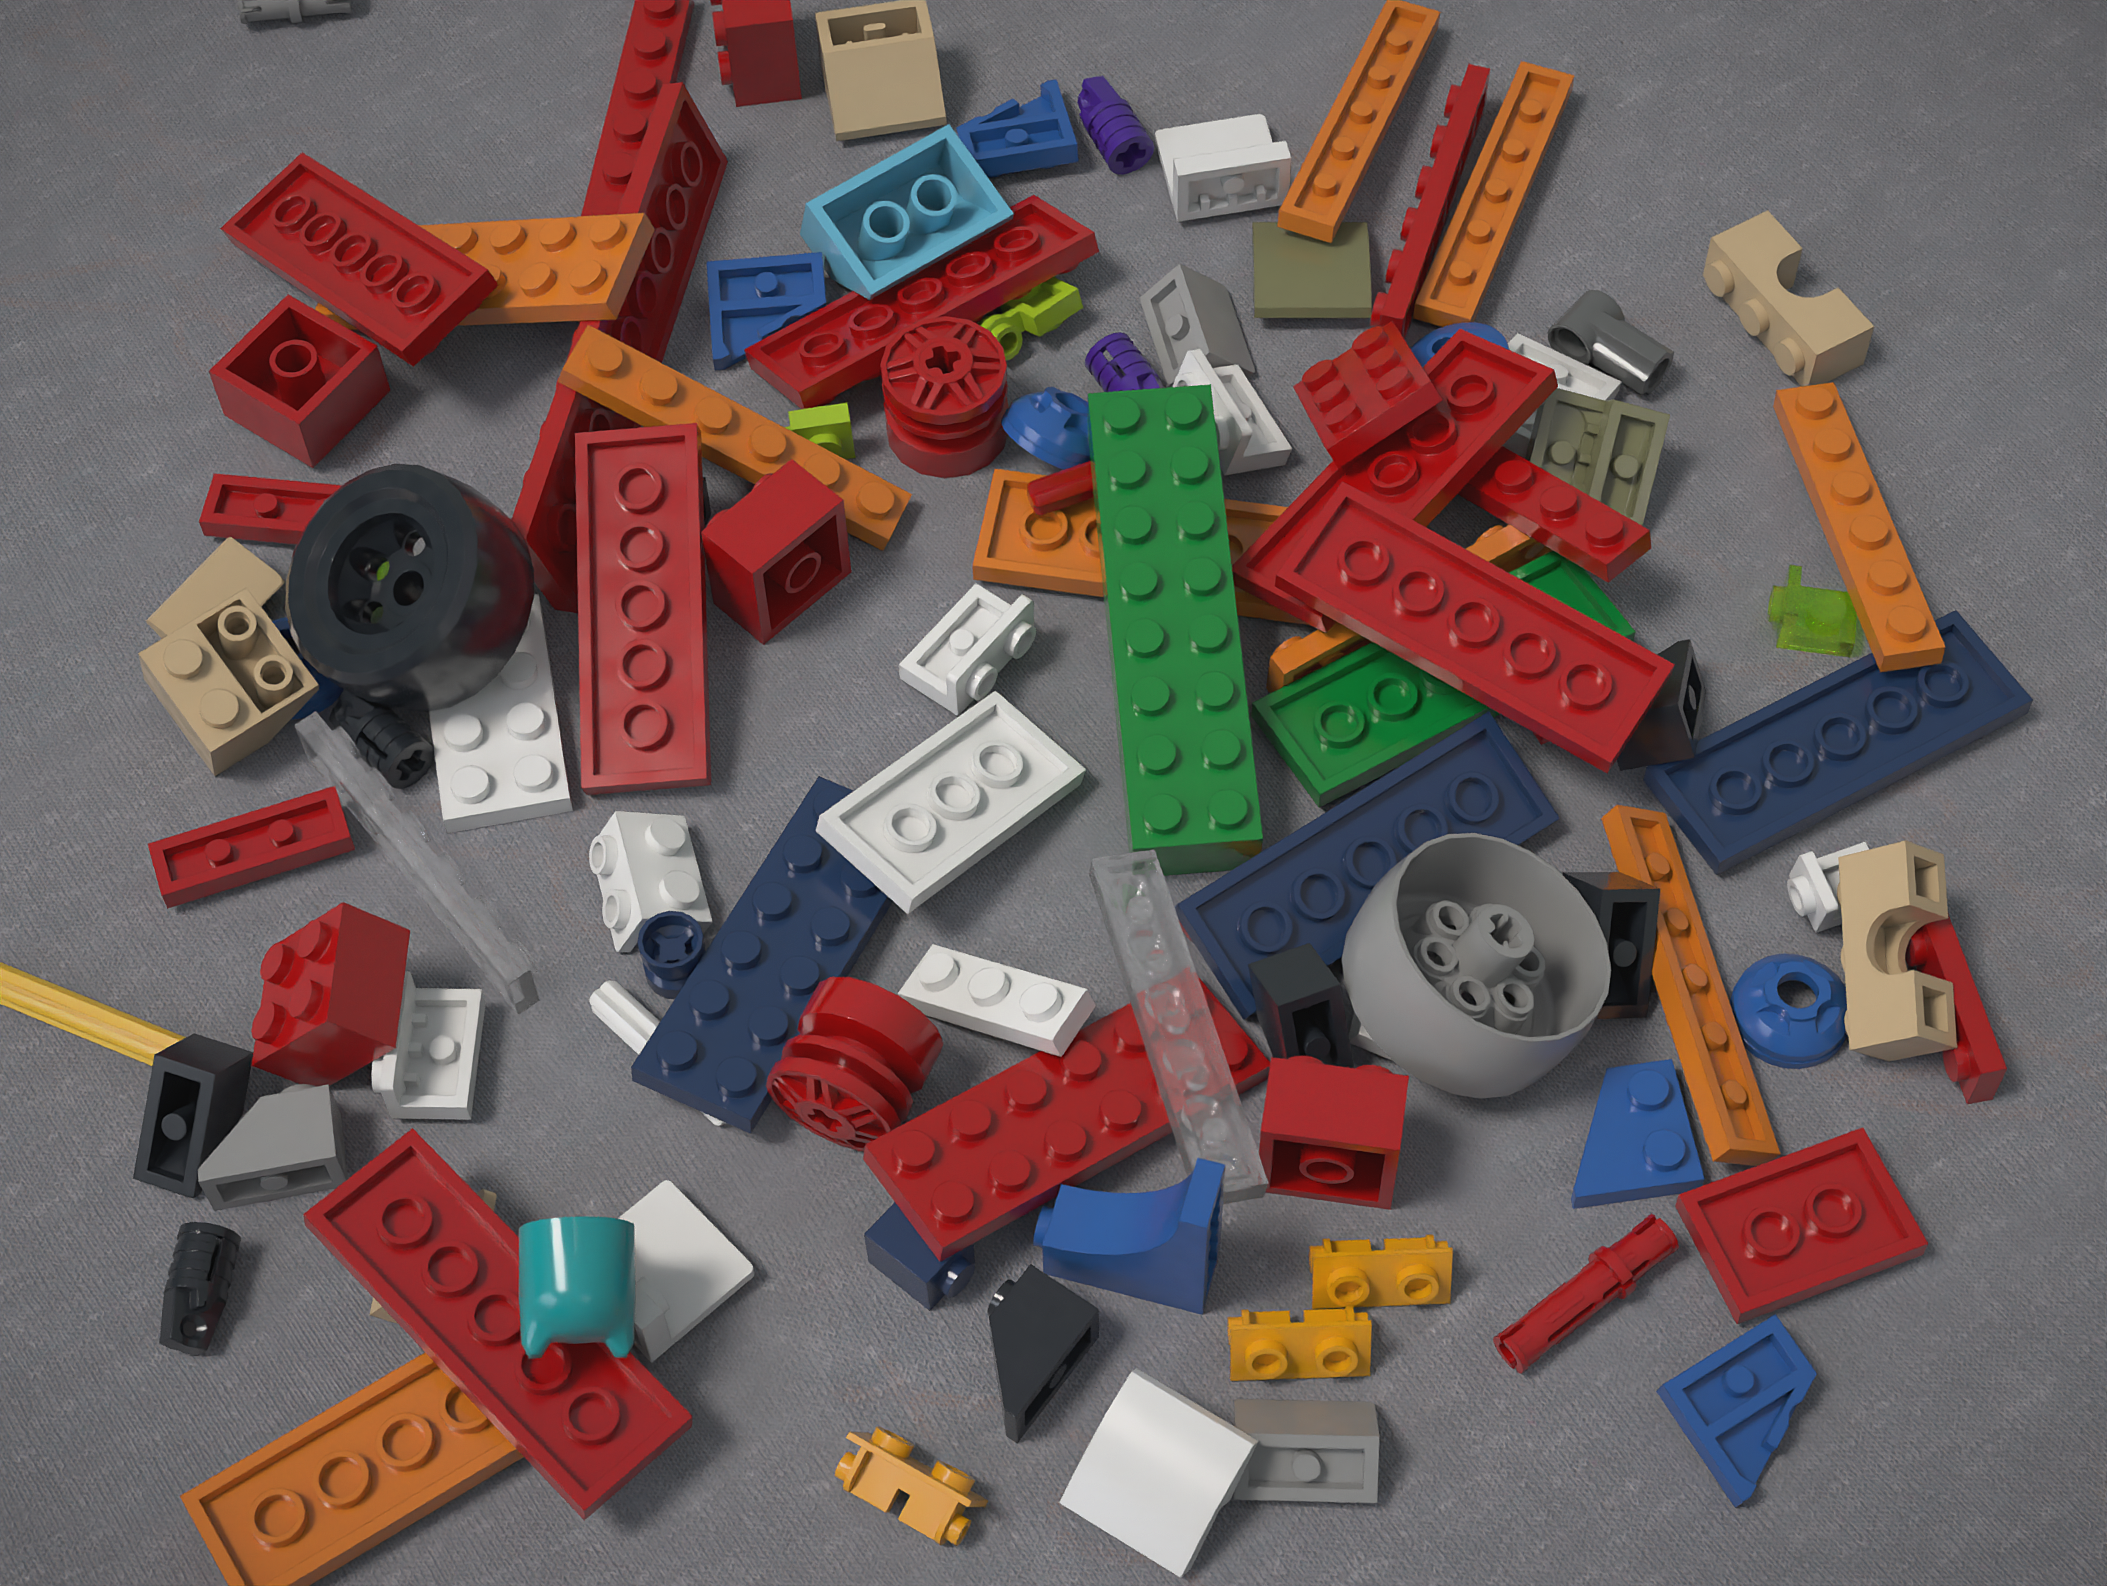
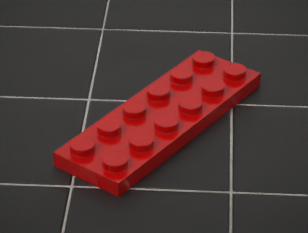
M303 152L220 228L233 245L413 367L426 355L433 352L438 347L440 341L465 317L476 311L482 304V301L499 286L487 268Z
M1032 195L1009 207L1014 213L1012 220L869 300L852 291L744 349L750 369L801 409L827 405L841 392L863 380L874 379L881 375L880 363L886 345L902 329L922 319L944 316L971 320L975 323L979 322L986 313L1010 300L1025 297L1031 292L1032 288L1056 275L1073 271L1080 262L1097 254L1099 248L1095 232L1036 195Z
M1459 329L1422 367L1443 400L1342 467L1338 468L1335 462L1332 461L1232 565L1234 586L1327 633L1337 621L1276 588L1275 578L1281 566L1342 481L1427 527L1558 387L1555 370Z
M697 423L575 433L581 789L586 795L709 786L711 785L705 552L701 531L704 530L701 430Z
M1343 481L1281 566L1275 578L1276 588L1607 774L1671 677L1675 665Z
M1191 970L1080 1029L1062 1057L1039 1051L865 1144L863 1160L941 1262L1058 1196L1061 1184L1072 1187L1081 1184L1267 1080L1270 1062L1198 975Z
M413 1128L303 1214L305 1226L584 1521L692 1427L693 1416L631 1352H629L627 1358H617L613 1356L603 1342L579 1344L553 1342L549 1344L541 1358L529 1359L521 1344L519 1237Z

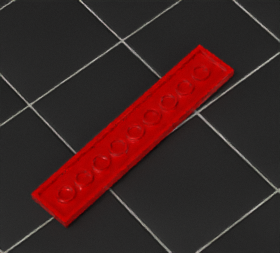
M683 82L662 84L655 107L649 116V125L641 148L635 156L634 168L625 194L619 202L618 214L645 213L655 229L617 319L580 321L578 328L574 331L572 346L567 360L587 325H590L661 363L663 361L728 164L726 156ZM558 380L546 421L540 429V438L530 467L524 474L523 487L511 520L516 524L528 545L534 568V582L555 610L578 613L575 433L641 428V425L559 383Z

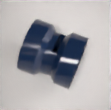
M666 911L658 913L647 920L639 931L637 943L649 987L656 994L666 999H675L706 951L701 926L692 916L686 913Z

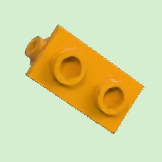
M1426 1234L1425 1237L1384 1239L1383 1250H1372L1370 1239L1330 1241V1238H1322V1245L1309 1246L1310 1274H1312V1309L1345 1308V1306L1375 1307L1450 1304L1452 1247L1448 1248L1447 1241H1435L1433 1234Z
M1345 1306L1344 1309L1303 1310V1322L1291 1323L1290 1310L1249 1312L1248 1309H1241V1317H1227L1228 1344L1230 1345V1381L1370 1376L1371 1320H1368L1367 1312H1354L1353 1306Z
M880 1426L875 1428L873 1434L868 1432H849L846 1438L861 1447L857 1455L850 1451L846 1452L835 1471V1477L844 1481L843 1490L856 1495L884 1512H890L901 1490L909 1494L910 1497L898 1520L933 1539L939 1545L949 1541L958 1546L966 1536L971 1525V1520L962 1515L965 1508L986 1507L989 1501L971 1491L975 1479L970 1475L940 1460H937L933 1469L910 1456L914 1448L911 1442Z

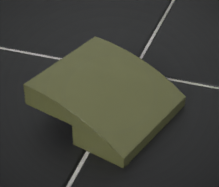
M1252 222L1254 318H1371V269L1367 222H1342L1332 243L1277 227V222Z
M1556 388L1537 409L1525 459L1638 524L1643 525L1670 414L1614 399L1605 401Z

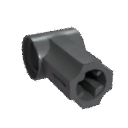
M1599 290L1585 292L1548 331V341L1553 350L1585 365L1589 363L1594 364L1642 395L1644 393L1650 395L1661 383L1665 373L1672 365L1674 351L1625 322V316L1616 301Z

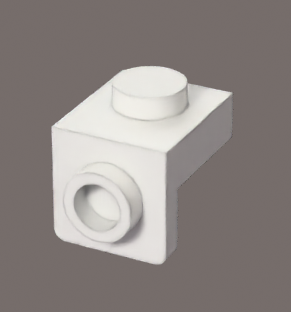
M1866 842L1820 858H1816L1813 851L1799 855L1789 874L1790 879L1787 881V889L1796 912L1800 916H1808L1815 933L1842 924L1841 907L1837 899V887L1840 882L1838 857L1869 850Z

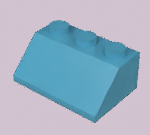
M950 124L807 202L800 236L813 253L822 252L824 269L832 280L870 300L1012 220L1014 213Z

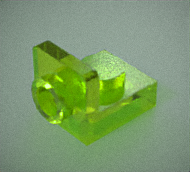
M1789 564L1783 586H1772L1768 604L1767 622L1778 623L1776 648L1851 658L1855 645L1857 613L1848 592L1801 586L1802 566Z

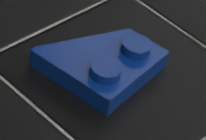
M1057 79L1048 80L1040 84L1041 96L1020 107L1016 100L1011 99L995 107L994 111L990 114L978 116L956 127L957 136L988 178L1037 168L1049 169L1057 165L1078 162L1077 141Z
M822 252L706 261L712 358L715 371L725 370L747 358L744 349L827 305Z
M1672 1059L1606 1068L1571 1196L1572 1208L1577 1209L1681 1194L1703 1186L1705 1178Z
M1775 1314L1667 1381L1656 1392L1736 1508L1752 1496L1757 1486L1755 1484L1771 1453L1777 1449L1789 1427V1420L1793 1412L1803 1401L1817 1373Z

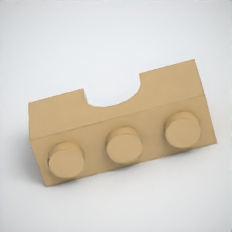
M1767 210L1711 237L1703 277L1711 292L1718 297H1722L1739 316L1745 330L1749 334L1757 336L1774 355L1777 365L1785 374L1791 375L1801 387L1827 383L1864 364L1874 326L1839 287L1818 297H1801L1787 291V289L1794 285L1803 248Z
M1905 840L1838 857L1840 882L1837 887V899L1841 907L1843 931L1841 964L1845 972L1847 1000L1844 1024L1849 1037V1050L1885 1061H1894L1957 1048L1953 983L1915 970L1907 971L1905 963L1906 948L1912 935L1927 923L1948 918L1944 854Z

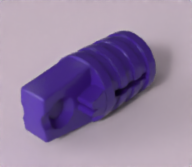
M1104 76L1085 78L1081 85L1082 91L1078 96L1077 104L1081 112L1079 116L1089 137L1113 173L1123 175L1140 169L1149 161L1154 152V143L1150 136L1146 133L1129 103L1118 95Z
M1117 332L1102 338L1086 355L1085 367L1094 376V379L1104 392L1164 388L1159 375L1126 333ZM1106 350L1113 358L1111 361H1108L1103 354Z

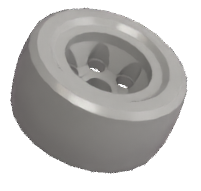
M1477 833L1447 834L1427 841L1391 868L1375 885L1346 934L1342 955L1345 988L1355 1014L1372 1040L1397 1065L1422 1082L1451 1094L1479 1099L1509 1096L1530 1087L1570 1054L1588 1033L1608 995L1611 974L1606 939L1595 914L1579 891L1556 868L1531 851L1502 838ZM1427 951L1438 954L1442 958L1444 966L1437 965L1431 961ZM1459 990L1470 993L1476 1001V1006L1468 1004L1463 1000ZM1503 992L1509 993L1511 1004L1506 1001Z

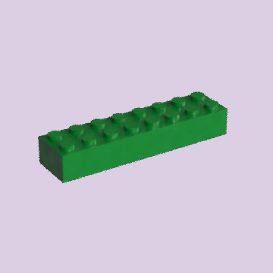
M1211 384L1088 393L1087 431L1131 878L1232 871L1261 853L1263 834Z

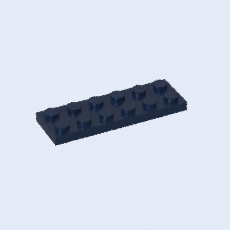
M1955 610L1935 620L1945 645L1941 664L1880 672L1873 653H1870L1700 739L1697 743L1695 758L1647 766L1643 781L1713 872L1718 875L2028 714L2033 699L1958 611Z
M1487 712L1181 901L1172 910L1244 1020L1257 1012L1248 964L1307 943L1312 945L1327 967L1342 958L1346 934L1370 892L1391 868L1423 843L1447 834L1477 833L1502 838L1519 846L1552 825L1560 817L1491 713Z
M818 776L631 1066L633 1082L743 1131L752 1133L772 1100L766 1088L768 1075L775 1062L781 1060L783 1048L787 1040L800 1035L798 1031L799 1019L819 982L829 977H847L893 903L883 891L816 832L819 816L852 793L853 790Z

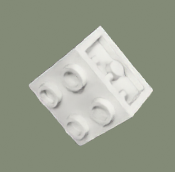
M1264 115L1242 116L1160 129L1155 132V144L1177 222L1282 205L1290 188L1291 155L1286 141L1272 142Z
M669 1180L661 1182L618 1218L634 1223L636 1304L634 1345L651 1363L754 1276L753 1265Z

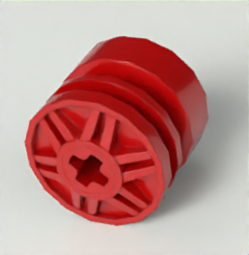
M949 316L922 319L902 329L886 345L880 363L889 447L902 464L922 475L952 478L966 476L990 465L1004 449L1008 437L1001 424V418L1006 409L1009 408L1007 400V364L1002 345L991 331L975 322Z
M829 977L819 982L799 1019L798 1031L800 1035L787 1040L783 1048L781 1060L775 1062L768 1075L766 1088L773 1101L791 1119L810 1132L837 1145L864 1152L865 1144L901 1126V1122L907 1119L913 1104L910 1094L923 1088L941 1053L944 1042L937 1027L925 1014L899 995L876 984L852 977Z

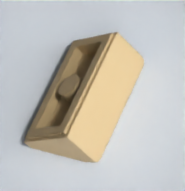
M228 537L146 622L162 639L246 587L262 607L285 581L275 570L232 537Z

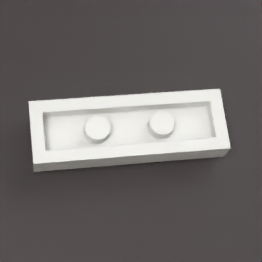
M932 944L897 993L926 1016L1062 1057L1096 1006L1086 988Z

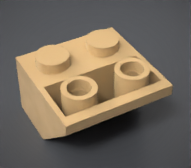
M899 0L815 13L819 60L836 141L947 125L935 38L926 0Z
M247 587L138 653L144 680L214 776H217L268 744L319 690V684Z

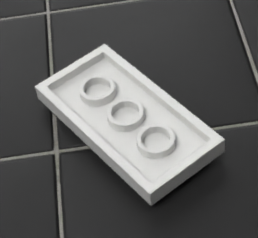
M535 594L527 628L514 655L498 676L476 695L450 708L429 712L442 816L447 834L573 811L543 611L539 594Z
M995 690L819 816L816 832L902 910L909 914L1080 786L1086 769Z

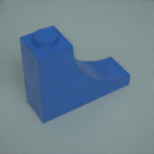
M1197 1157L1193 1172L1185 1180L1165 1189L1143 1193L1101 1192L1061 1184L1054 1208L1042 1207L1035 1228L1033 1245L1042 1248L1043 1272L1050 1276L1203 1315L1220 1255L1225 1164Z

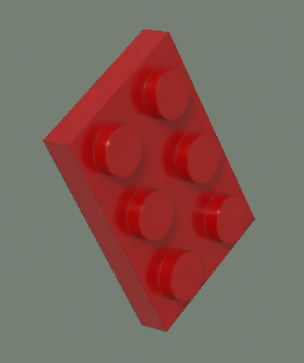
M1393 321L1383 327L1375 326L1364 331L1353 341L1352 348L1333 360L1326 359L1314 364L1303 374L1302 381L1293 386L1325 449L1338 468L1443 400Z
M1863 1127L1678 1195L1675 1204L1736 1324L1922 1256L1928 1246L1926 1238Z

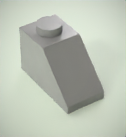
M309 1084L293 1085L284 1089L279 1094L262 1096L198 1168L199 1184L214 1211L334 1189L348 1179L342 1116L329 1084L317 1087Z

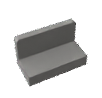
M1179 263L1139 298L1168 387H1173L1175 378L1188 350L1200 349L1212 368L1238 364L1246 378L1255 373L1228 290L1223 284Z
M1271 1399L1234 1400V1426L1258 1440L1256 1448L1234 1491V1500L1377 1503L1380 1436L1374 1403Z

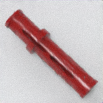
M1649 1214L1632 1231L1609 1248L1605 1246L1597 1248L1589 1255V1263L1580 1272L1537 1303L1514 1324L1512 1323L1493 1337L1498 1353L1512 1369L1516 1368L1518 1373H1524L1543 1354L1573 1333L1606 1304H1609L1615 1298L1625 1299L1636 1290V1282L1645 1273L1679 1249L1678 1240L1673 1231L1661 1218L1656 1219L1654 1214Z

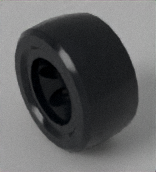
M391 464L370 469L347 481L328 497L305 526L293 551L286 579L285 609L290 633L302 656L320 674L350 693L381 706L400 710L430 712L450 708L476 695L498 676L514 655L527 628L534 600V568L528 545L516 524L493 502L472 486L420 465ZM422 538L425 542L424 550L414 556L413 549L415 543ZM389 561L387 575L378 581L377 573L383 563ZM383 606L381 620L378 623L371 624L373 612L378 607Z

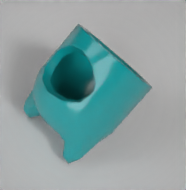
M579 1216L541 1219L520 1226L519 1307L521 1344L529 1359L541 1358L549 1344L553 1342L573 1344L603 1342L614 1357L627 1358L634 1344L635 1332L634 1223L609 1217Z

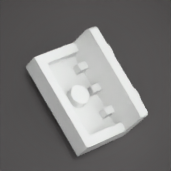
M1200 349L1188 350L1175 378L1173 387L1211 384L1220 469L1224 475L1285 465L1292 447L1239 365L1212 368Z
M975 583L899 664L900 679L959 716L974 699L979 701L990 692L995 684L998 673L1012 658H1021L1032 645L1036 636L1033 600L1022 594L1010 605Z
M615 811L601 833L593 839L589 852L590 867L592 872L597 874L603 897V921L611 930L615 950L617 952H631L637 944L639 931L645 922L654 915L666 911H679L692 916L701 926L702 934H704L713 921L685 816Z
M405 971L396 1048L372 1063L374 1093L382 1094L391 1118L471 1120L486 1004L482 989L416 988L411 972Z

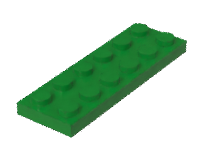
M1551 551L1509 572L1634 642L1636 631L1586 570L1557 552ZM1371 642L1252 702L1251 717L1320 808L1405 764L1485 713L1490 712L1493 718L1500 713L1378 644Z

